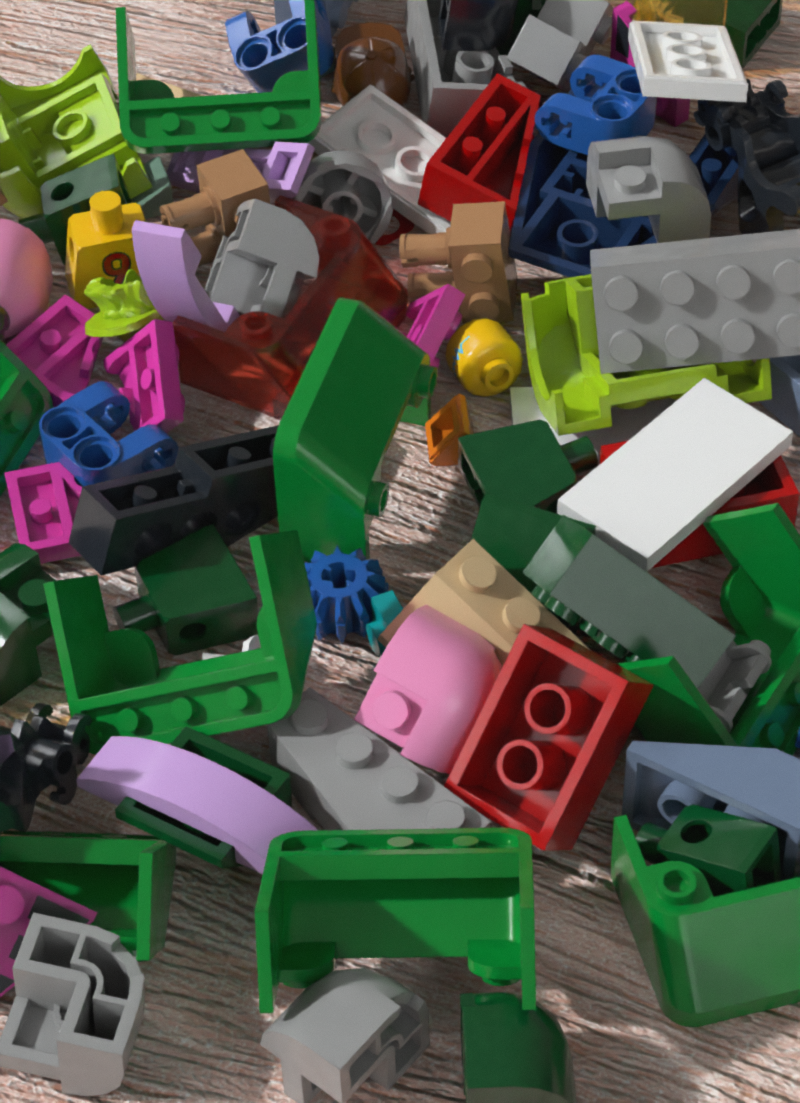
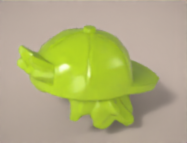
M128 269L123 284H117L111 279L98 277L92 279L84 291V294L92 299L101 310L85 323V335L91 337L117 336L120 340L126 342L152 320H164L150 301L141 277L133 269ZM173 326L175 336L180 331V329H177Z

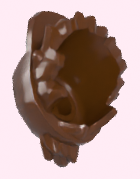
M376 22L354 24L344 28L336 37L335 71L331 92L337 95L339 102L344 106L371 84L404 108L411 91V82L415 79V76L411 74L412 69L407 64L401 33L392 25Z

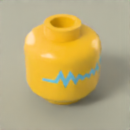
M473 319L463 324L454 332L446 346L445 358L449 369L460 384L472 395L480 397L495 396L507 390L517 380L522 371L523 356L519 345L503 326L491 319Z

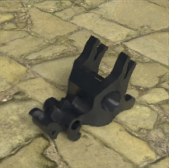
M746 79L748 83L746 102L698 100V110L693 115L700 126H705L707 141L714 150L720 151L730 147L737 152L738 221L741 234L783 231V216L786 214L789 216L800 214V114L786 112L783 98L788 97V92L782 81L774 80L769 82L764 91L754 93L750 80Z
M36 703L30 710L26 721L15 719L12 728L0 726V833L9 829L26 832L32 820L37 797L41 791L50 785L57 787L56 791L50 793L49 798L51 801L60 805H66L72 801L77 789L76 764L82 765L89 755L90 738L85 731V727L92 723V718L89 715L75 713L70 718L67 726L52 723L46 718L53 713V708L50 705Z

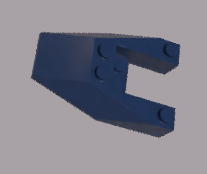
M571 89L568 94L575 96ZM539 132L529 146L508 247L509 257L567 277H576L591 274L590 250L657 243L648 216L608 220L607 216L596 218L586 186L588 155L555 145L545 140ZM704 134L689 157L697 166L709 200L712 216L738 198L737 152L730 147L720 151L714 150Z

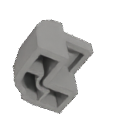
M648 136L601 140L590 143L587 157L586 186L596 218L607 216L608 220L648 216L657 243L709 238L711 226L709 200L697 166L683 149L669 139Z
M254 198L243 202L238 207L236 216L239 217L236 229L231 233L230 237L223 235L204 290L212 302L234 306L242 318L276 328L288 329L304 280L317 278L319 254L315 238L304 222L285 209Z
M33 912L12 968L16 997L0 1037V1067L61 1080L63 1094L86 1097L108 1094L121 1085L143 1019L145 1004L144 974H142L136 958L120 943L119 935L97 926Z
M368 968L335 970L308 986L262 1034L260 1045L281 1060L284 1093L297 1103H310L323 1090L339 1103H345L368 1077L386 1090H389L430 1045L429 1010L424 999L393 978Z

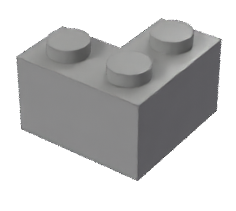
M546 0L537 18L529 14L506 58L525 71L569 93L571 90L570 77L572 72L587 56H590L596 42L603 45L612 31L613 21L611 14L613 7L605 0Z

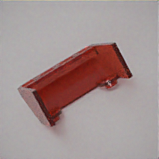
M279 195L275 200V206L285 209L304 222L315 238L319 254L317 278L284 318L266 312L252 311L236 318L225 332L178 315L173 321L175 343L179 348L178 367L180 383L281 420L337 299L344 297L363 301L398 329L407 317L405 315L408 309V291L355 221Z

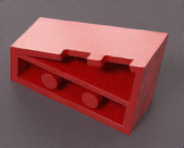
M497 73L427 162L417 204L451 222L453 204L505 201L509 229L511 231L534 130V118L538 111L541 95Z

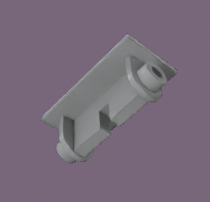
M752 640L750 643L737 645L732 641L698 688L729 733L733 728L732 720L760 674L766 673L772 664L770 658L771 649L760 640Z

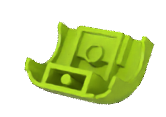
M91 44L82 48L81 54L72 69L52 83L31 87L19 86L0 76V187L8 200L2 206L19 218L43 213L40 187L44 182L111 154H115L131 199L153 187L142 157L139 153L130 149L123 139L120 129L119 107L116 99H118L108 70Z
M591 274L545 282V293L530 298L529 293H521L526 352L532 387L541 413L558 436L612 427L611 408L634 409L646 405L649 401L667 398L678 400L703 378H706L745 403L772 399L770 358L757 359L756 363L752 360L601 374Z

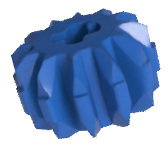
M338 544L331 555H325L315 550L311 563H305L316 615V635L318 640L332 633L336 634L343 644L347 634L352 632L365 638L367 634L366 624L372 622L371 597L389 591V585L385 581L379 561L375 559L366 560L361 548L351 554H344Z

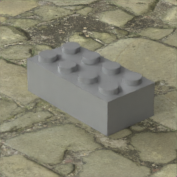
M800 229L590 250L601 374L800 355Z

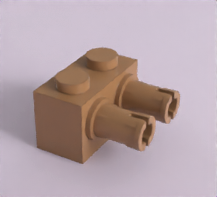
M244 149L196 165L200 193L160 206L161 220L165 226L182 228L186 231L205 226L204 232L190 237L202 255L198 267L214 262L223 235L230 237L231 233L236 229L239 217L236 216L237 209L243 202L256 198L270 204L268 183Z
M505 201L453 204L451 225L446 229V232L400 235L399 252L403 268L425 265H448L449 270L452 269V271L439 273H409L407 290L410 303L446 284H450L466 294L459 307L462 314V323L481 318L497 322L514 321L518 278L515 259L509 257L508 254L511 235Z

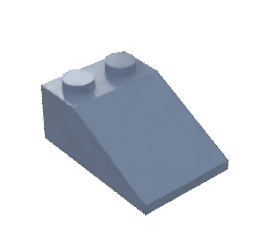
M649 741L631 742L626 751L622 815H627L632 829L639 831L647 822L669 829L684 807L692 804L761 822L777 828L782 881L800 877V758H796L776 748Z

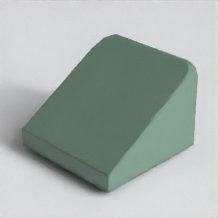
M160 156L144 164L153 187L131 199L132 203L141 205L145 219L161 216L160 206L173 202L171 183Z

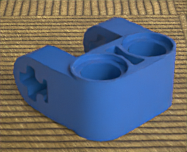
M289 0L293 18L263 31L260 30L257 21L249 11L226 20V32L234 62L257 93L272 92L276 81L288 72L308 70L304 0ZM315 0L321 76L331 67L334 60L330 24L322 0Z
M594 54L587 56L571 74L570 86L575 96L565 93L553 94L539 108L534 118L535 126L545 140L563 148L588 155V148L593 141L647 136L655 124L657 97L642 96L635 67Z
M99 381L81 390L57 407L49 409L42 415L39 421L46 464L60 462L74 475L75 482L81 487L171 467L175 463L179 447L172 437L155 424L143 426L121 440L116 441L110 434L120 428L126 421L130 412V402L126 396L107 381Z

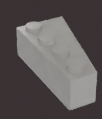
M407 0L404 19L422 121L443 136L448 137L497 73L516 82L512 75L514 66L506 58L507 55H500L496 48L487 51L442 50L438 24L442 0ZM521 81V82H516V83H518V84H520V85L526 87V86L524 85L523 81Z
M311 687L302 693L300 705L290 717L267 724L271 765L291 775V793L312 820L316 819L324 830L491 828L490 820L408 759L401 756L400 753Z

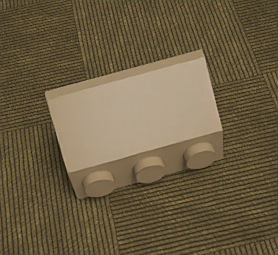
M474 539L432 576L377 639L387 647L407 617L416 609L428 605L479 633L496 648L494 652L502 667L523 624L551 628L588 648Z

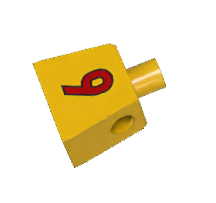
M113 191L95 193L89 201L91 211L73 214L68 219L65 277L70 297L87 309L98 307L92 299L84 294L86 286L92 279L104 277L105 279L113 280L114 283L123 284L128 269H133L140 276L134 253L131 229L135 220L147 221L141 205L137 203L121 205L120 196Z

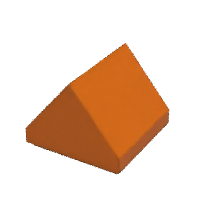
M460 393L455 395L425 423L430 464L434 466L458 465V438L474 434L466 397Z

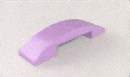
M275 142L272 150L244 149L268 183L270 203L288 201L297 195L315 150L309 143ZM241 149L174 153L166 173L171 185L200 193L196 165Z
M135 220L131 230L139 274L150 301L162 318L173 322V326L180 330L229 340L246 339L249 329L236 308L232 305L212 302L196 278L195 273L202 255L186 230Z
M111 736L76 779L77 787L118 806L125 797H130L234 846L236 862L260 874H263L269 844L273 838L293 831L318 830L290 806L234 771L195 753L149 739Z

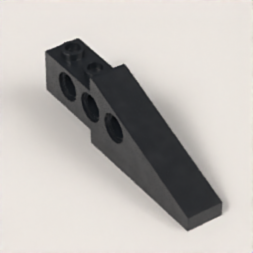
M279 425L182 446L178 449L174 466L83 486L68 543L101 576L136 567L145 558L211 524H214L226 546L232 545L278 517L273 447Z

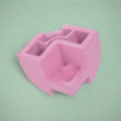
M0 218V305L7 311L10 318V327L4 333V338L6 339L22 332L47 310L53 274L50 257L43 241L29 228L12 220Z
M428 605L416 609L399 627L373 670L377 674L354 720L402 747L401 756L424 767L450 774L502 669V665L494 652L496 648L479 633Z

